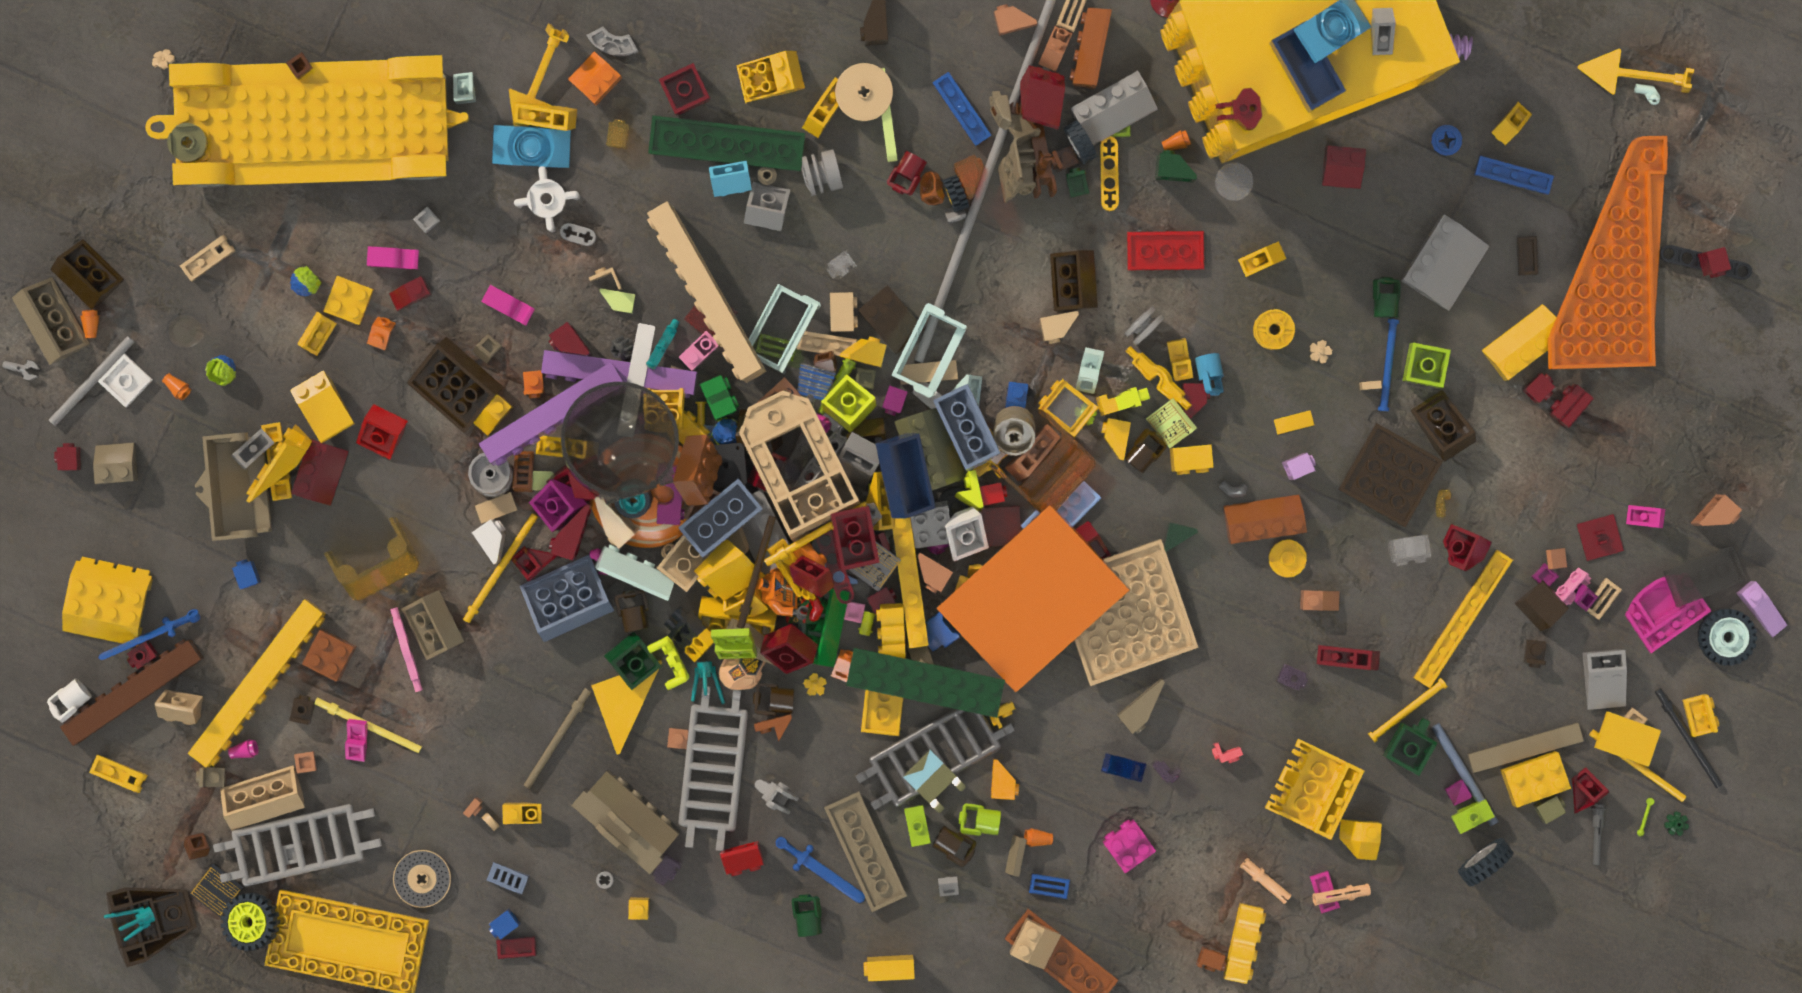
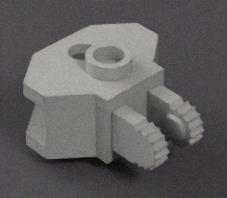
M759 779L755 783V788L764 794L762 798L766 801L765 805L773 810L778 809L783 813L789 814L791 811L784 806L788 798L795 801L799 799L782 782L778 784L774 782L768 783Z

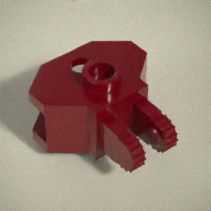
M1252 88L1242 89L1237 98L1231 102L1215 104L1216 109L1231 108V115L1217 116V121L1232 120V122H1237L1245 131L1253 130L1262 118L1260 96ZM1250 106L1254 107L1255 111H1251Z

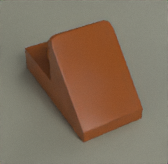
M792 714L754 723L755 731H760L761 734L771 732V728L775 727L779 742L792 719Z

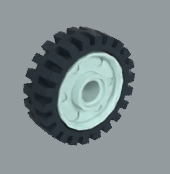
M1719 609L1706 616L1700 624L1701 628L1698 630L1699 637H1697L1700 643L1699 647L1709 660L1717 664H1740L1742 661L1747 660L1748 656L1752 655L1753 649L1756 648L1757 630L1754 628V623L1747 615L1740 611ZM1726 632H1729L1731 634V639L1729 642H1725L1724 640V634Z

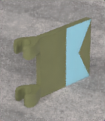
M931 750L903 776L938 813H941L944 807L935 798L950 783H953L959 791H963L966 788L965 784Z

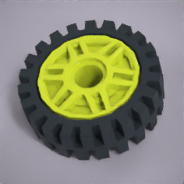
M246 893L231 899L232 901L226 904L227 907L222 911L224 913L221 916L223 923L220 924L221 928H224L222 933L223 936H227V942H231L233 947L244 951L258 950L269 945L272 942L271 940L277 936L275 933L279 931L277 927L280 924V920H277L279 912L275 911L277 907L272 905V901L266 899V896L258 893ZM249 917L252 919V926L248 924Z

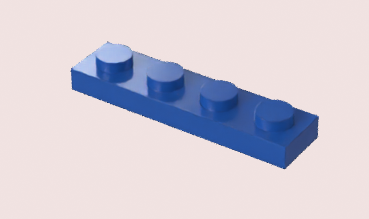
M949 72L932 83L975 147L991 136Z
M1479 156L1474 173L1476 176L1546 195L1550 193L1554 178L1553 175Z

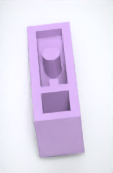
M1756 581L1748 582L1736 592L1771 637H1774L1787 626L1768 595Z

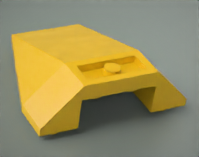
M296 424L292 429L288 427L283 435L285 441L283 443L280 441L274 450L276 452L274 458L269 465L265 463L256 477L257 479L253 481L246 493L249 495L246 500L250 503L293 470L308 450L312 440Z

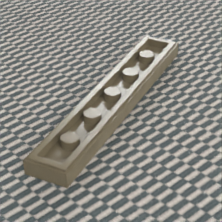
M1573 723L1467 755L1472 772L1476 773L1583 742L1584 740L1579 723Z

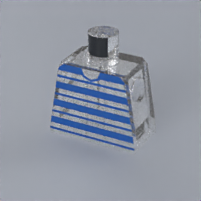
M801 363L798 382L799 394L808 398L814 408L816 399L822 401L826 397L836 372Z

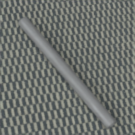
M127 336L49 418V421L56 426L135 341Z

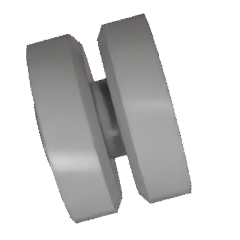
M481 453L472 460L469 466L468 476L470 483L479 493L486 497L501 496L513 484V469L508 461L500 466H497V464L493 466L485 453ZM493 472V476L489 477V473Z

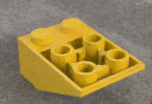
M783 51L736 65L745 103L805 88L797 51Z

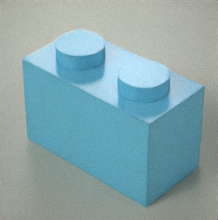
M747 161L709 167L714 197L744 193L752 190Z

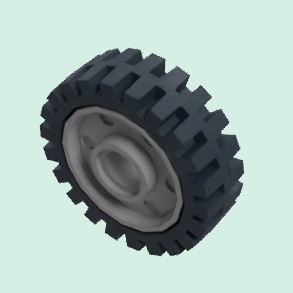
M1503 838L1496 839L1481 850H1478L1470 859H1467L1458 869V873L1469 887L1477 885L1503 867V864L1511 859L1514 852Z

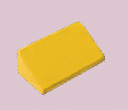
M316 312L299 340L298 345L318 356L337 323Z

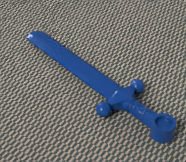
M193 609L187 615L175 621H170L168 617H164L162 619V623L165 624L164 626L101 653L98 658L100 660L107 659L167 631L170 637H174L176 634L175 628L184 625V623H195L200 620L201 616L198 610Z
M778 837L776 839V846L778 848L786 850L797 858V864L793 865L794 871H799L800 865L803 864L855 902L862 903L865 900L863 892L808 855L814 850L812 845H808L806 851L801 852L789 844L785 837Z

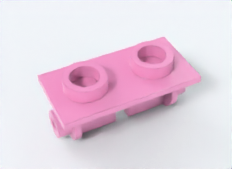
M1577 568L1576 571L1571 573L1567 581L1557 589L1556 594L1566 605H1571L1576 597L1575 590H1578V586L1581 583L1587 587L1590 584L1591 577L1585 571Z

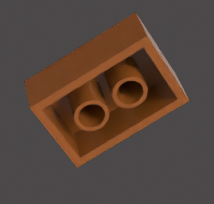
M708 435L686 436L673 478V484L687 506L707 505L710 496L713 494V486L717 480V473L722 463V458Z

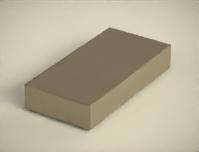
M1016 835L1012 836L1005 873L1012 876H1020L1027 842L1025 838Z

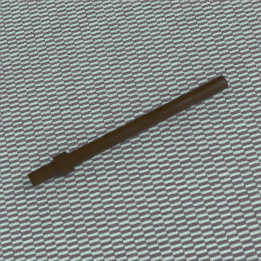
M769 515L744 603L740 606L739 612L741 613L737 627L744 629L748 614H751V603L776 521L774 516Z

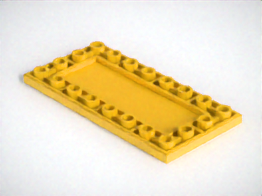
M279 890L276 904L277 909H275L276 912H279L277 920H280V924L277 925L279 931L275 933L277 936L268 945L265 966L394 993L416 992L430 920Z

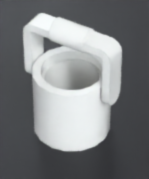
M75 678L67 686L51 696L47 703L53 717L60 722H65L92 696L85 685ZM58 699L68 708L62 715L57 706L54 705Z

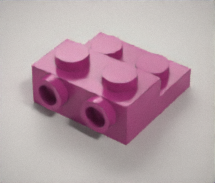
M1127 820L1122 823L1120 830L1117 832L1111 831L1104 837L1105 840L1103 841L1124 873H1127L1156 852L1134 820L1131 822Z

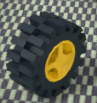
M958 175L942 180L954 212L968 208V200Z

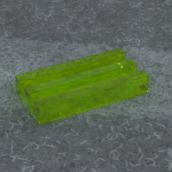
M760 333L756 352L781 358L782 354L762 350L761 346L785 351L786 348L762 342L763 338L784 344H789L790 341ZM795 352L793 353L790 361L792 362L794 359Z

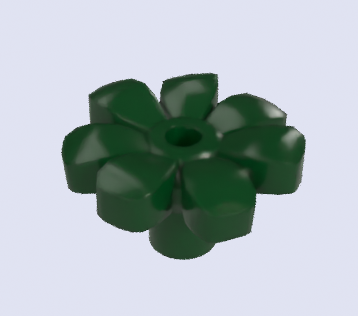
M1675 811L1674 816L1671 814L1666 816L1669 822H1665L1664 827L1669 829L1668 833L1670 835L1677 833L1678 836L1684 834L1683 829L1688 830L1689 825L1685 823L1688 820L1686 815L1681 816L1680 812Z

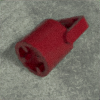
M905 151L898 166H895L890 174L887 184L892 187L893 191L911 196L921 180L920 175L927 162L915 154ZM898 174L912 181L908 190L901 185L893 183Z

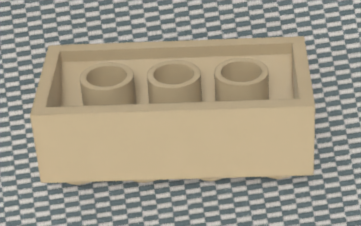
M294 765L220 788L223 816L231 831L305 808L303 792Z

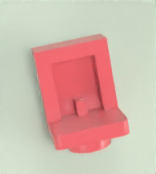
M1213 744L1212 752L1215 760L1219 759L1221 763L1226 761L1233 763L1240 760L1239 756L1243 755L1239 746L1221 752L1219 744Z

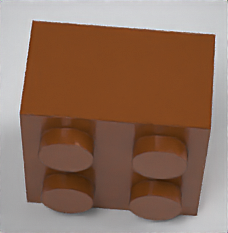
M321 629L317 633L302 665L336 682L340 681L357 646Z

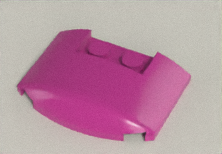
M1681 573V575L1671 574L1664 576L1643 588L1632 600L1625 616L1649 653H1653L1710 613L1711 610L1687 573Z

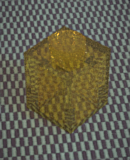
M614 119V122H609L607 147L627 149L629 125L625 124L624 120Z

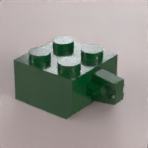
M1422 718L1418 725L1413 724L1412 727L1400 723L1382 756L1420 776L1437 745L1436 741L1427 737L1429 732L1426 730L1430 721Z

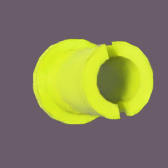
M864 611L861 627L858 628L859 634L870 636V633H873L871 629L876 614Z

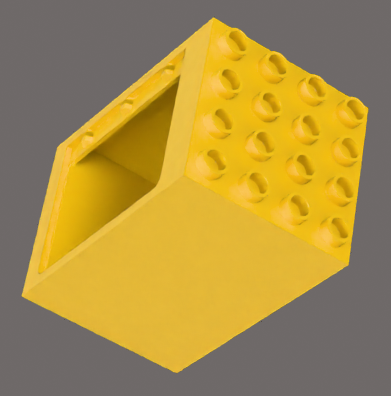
M1180 0L1167 18L1166 24L1163 25L1164 29H1161L1160 33L1168 52L1177 49L1180 60L1174 66L1180 85L1182 87L1191 85L1195 95L1191 101H1188L1195 122L1198 123L1204 120L1209 133L1202 137L1206 152L1210 159L1218 156L1222 164L1434 81L1460 63L1436 0H1355L1370 25L1373 8H1393L1396 22L1393 54H1372L1371 28L1329 54L1327 57L1346 91L1309 113L1269 43L1271 40L1309 20L1339 0ZM1252 88L1260 96L1262 118L1253 130L1245 131L1237 122H1232V120L1217 121V116L1231 115V108L1216 109L1215 104L1231 102L1237 98L1242 89ZM1250 106V110L1255 111L1254 107Z

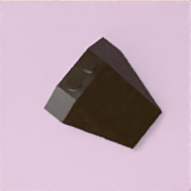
M124 887L106 893L109 914L137 909L143 906L144 909L150 907L155 917V921L150 923L151 926L143 929L128 941H124V938L141 925L135 924L122 931H119V927L136 920L135 915L138 913L110 918L118 949L126 968L148 961L151 957L197 927L187 890Z

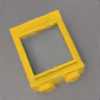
M1064 379L1060 382L1057 380L1050 388L1052 390L1048 397L1045 395L1038 403L1040 405L1038 409L1053 422L1064 428L1073 438H1076L1079 431L1089 422V419L1095 411H1098L1099 407Z

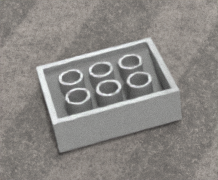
M1444 214L1436 222L1400 281L1449 311L1488 250L1489 245Z

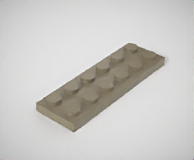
M858 791L825 806L824 809L871 911L874 912L906 897L907 894L860 792Z

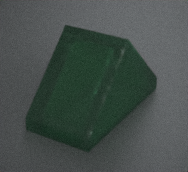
M1168 522L1163 543L1165 552L1198 533V530Z

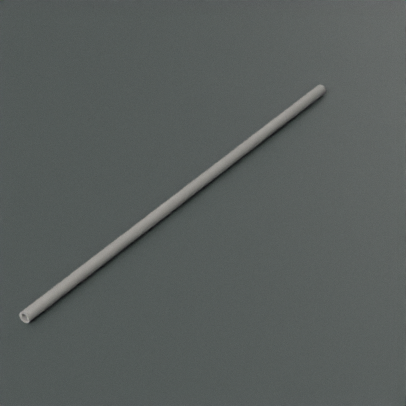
M1046 0L1009 104L1014 102L1015 106L1016 103H1019L1021 97L1020 81L1028 66L1033 65L1056 0ZM1000 127L934 306L942 310L1008 130ZM932 315L929 317L914 358L915 361L923 363L939 320Z

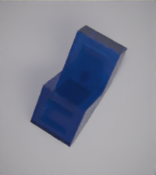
M1106 753L1101 772L1142 782L1146 763Z

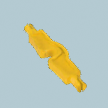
M1132 346L1126 350V353L1134 359L1132 364L1147 380L1151 381L1157 375L1160 377L1157 385L1158 391L1169 400L1174 398L1185 410L1192 406L1184 398L1185 393L1173 382L1170 373L1164 367L1153 363L1143 352H1136Z

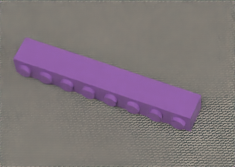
M544 350L541 373L546 374L545 378L557 379V376H563L565 381L576 382V378L584 379L611 362L625 383L622 388L626 389L631 362ZM659 366L652 370L647 367L643 392H646V388L651 390H679V388H684L685 398H690V395H695L698 372Z
M610 362L482 441L479 445L489 462L493 466L496 464L500 466L512 454L514 456L520 454L525 446L529 444L530 446L540 441V437L543 435L554 433L559 425L570 423L575 415H582L589 411V407L596 403L598 405L604 402L609 394H617L623 389L622 386L625 383Z

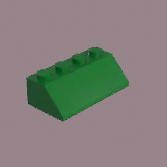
M832 588L823 597L822 606L824 610L820 616L819 623L808 624V635H806L818 644L812 664L828 667L835 666L847 604L841 603L838 600L835 590ZM842 590L840 598L847 601L850 592Z

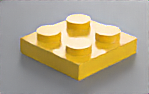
M337 276L323 312L361 325L374 289Z

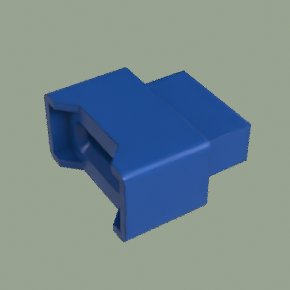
M937 612L926 621L928 643L932 651H935L941 645L946 648L962 636L940 612Z

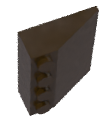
M445 337L436 344L407 382L410 387L464 434L474 424L484 408L504 388L448 337Z

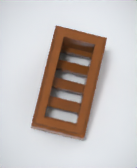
M522 451L514 456L512 488L515 492H533L534 451ZM519 458H530L529 462L519 461ZM519 466H529V469H519ZM518 474H528V477H518ZM518 482H528V484H518Z

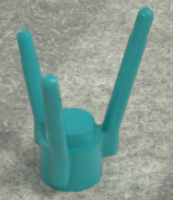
M697 662V668H694L695 676L691 701H695L699 676L703 678L704 696H707V677H711L712 673L721 704H725L716 674V666H712V662Z
M143 906L137 909L104 915L106 919L138 913L135 915L136 920L119 927V931H122L135 924L141 925L125 937L124 941H128L143 929L151 926L150 923L155 921L151 908L147 907L144 909Z

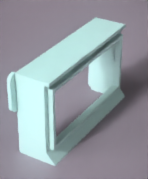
M778 284L750 335L749 341L753 346L781 292L809 305L778 364L758 355L763 364L785 374V369L821 304L806 295L800 296Z
M929 303L925 305L892 376L914 386L916 392L932 397L935 395L967 326L945 316L944 310ZM929 315H932L957 327L927 388L900 374Z

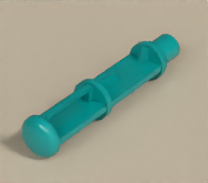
M673 319L671 324L666 327L646 362V366L649 369L654 370L657 368L677 333V327L680 323L678 320Z

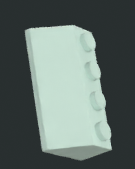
M611 544L609 547H603L595 564L597 570L664 600H669L674 582L661 571L654 568V563L647 560L642 563L637 560L638 556L629 552L624 555L619 552L620 548L618 549V547Z

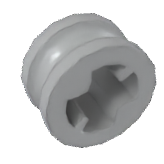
M604 871L598 874L596 883L600 888L607 889L613 885L614 877L610 872ZM602 875L610 877L608 885L606 883L601 884L600 880L602 879L600 877Z

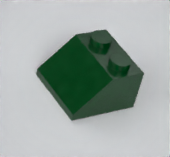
M1163 150L1157 156L1155 180L1193 183L1197 179L1195 172L1180 155L1175 154V151Z
M635 632L631 633L604 655L631 690L662 667Z

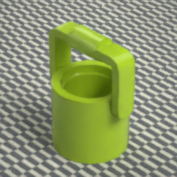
M964 804L959 814L960 832L980 836L982 833L998 836L1001 811L984 809L982 805ZM966 809L977 811L975 829L964 828L967 820Z

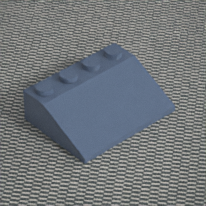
M590 555L520 585L537 632L544 642L614 611Z

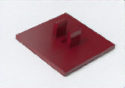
M1614 514L1576 524L1586 561L1624 551Z

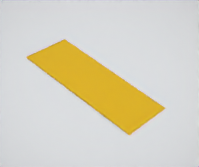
M1311 410L1274 420L1277 435L1314 425Z

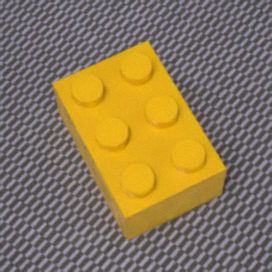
M1556 751L1500 770L1512 805L1516 808L1571 789L1559 752Z

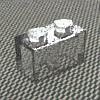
M1426 534L1387 540L1391 563H1396V566L1408 565V561L1415 560V563L1427 562L1426 558H1431L1429 537Z

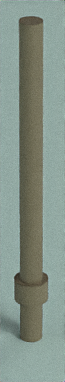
M584 688L578 700H575L571 705V711L524 783V786L528 789L532 787L578 712L583 710L584 703L591 693L587 688Z

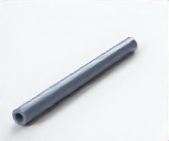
M1440 723L1431 727L1475 802L1484 800V796ZM1496 816L1488 820L1490 826L1499 822Z

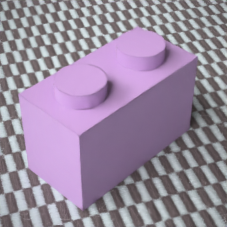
M1302 453L1282 462L1289 480H1295L1315 471L1314 466H1316L1313 456H1309L1308 453Z

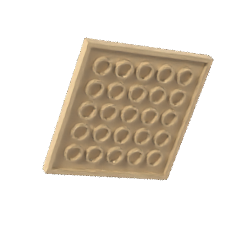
M1161 539L1102 559L1130 590L1074 640L1090 686L1198 648Z

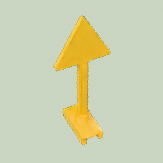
M548 23L545 29L550 36L547 42L548 46L528 94L509 89L513 126H529L514 122L515 103L551 106V104L538 100L535 97L555 48H558L560 41L565 43L568 41L569 34L566 30L554 29L552 24Z
M1621 49L1602 55L1577 67L1612 95L1615 94L1618 76L1673 83V85L1681 86V92L1689 93L1692 88V84H1690L1691 77L1694 73V69L1686 68L1684 74L1675 73V75L1619 68Z

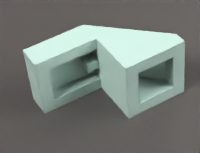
M1085 347L1076 390L1094 394L1104 351Z

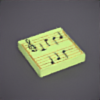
M1174 398L1146 418L1169 448L1197 429Z

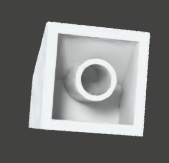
M973 507L956 512L946 524L945 528L953 561L989 548L982 515Z
M495 519L489 520L473 531L472 534L492 563L498 564L501 561L505 541V533L503 531L506 529L500 520L496 521Z

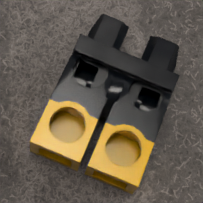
M680 606L664 625L671 631L667 636L671 640L674 639L675 643L695 663L713 645L714 641L711 638V632L702 624L700 618L694 616L696 613L693 610L687 613Z

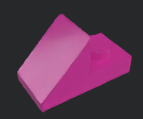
M1628 505L1626 524L1663 528L1665 509Z

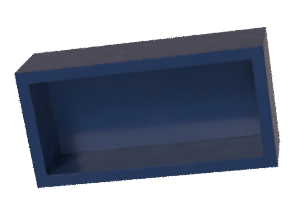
M1296 26L1271 40L1269 44L1309 113L1343 94L1346 89L1327 56L1314 63L1294 32V29L1298 27Z
M905 433L875 443L891 517L906 519L935 509L920 434Z

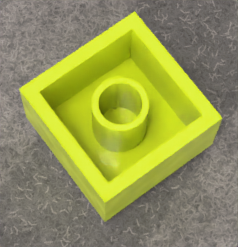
M848 375L821 401L822 410L849 432L853 431L877 406L876 398Z

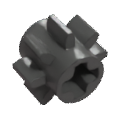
M623 335L611 341L613 345L610 347V350L615 358H621L623 361L632 356L634 344L631 339H624Z

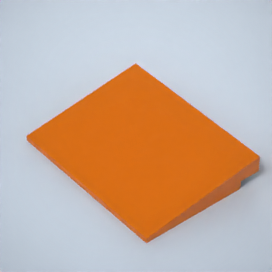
M1051 504L941 603L937 610L1001 678L1005 679V682L1017 692L1130 589Z

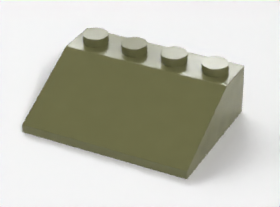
M937 408L894 421L899 435L905 433L920 434L932 490L958 482L966 477L957 450Z

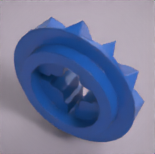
M1442 125L1432 134L1431 144L1440 155L1449 156L1460 149L1462 136L1454 126ZM1445 133L1447 138L1454 139L1448 143V148L1445 143L1439 142L1444 139Z

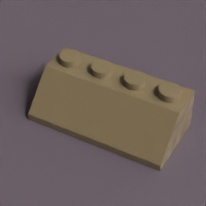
M53 277L23 288L12 297L49 365L61 361L90 345Z

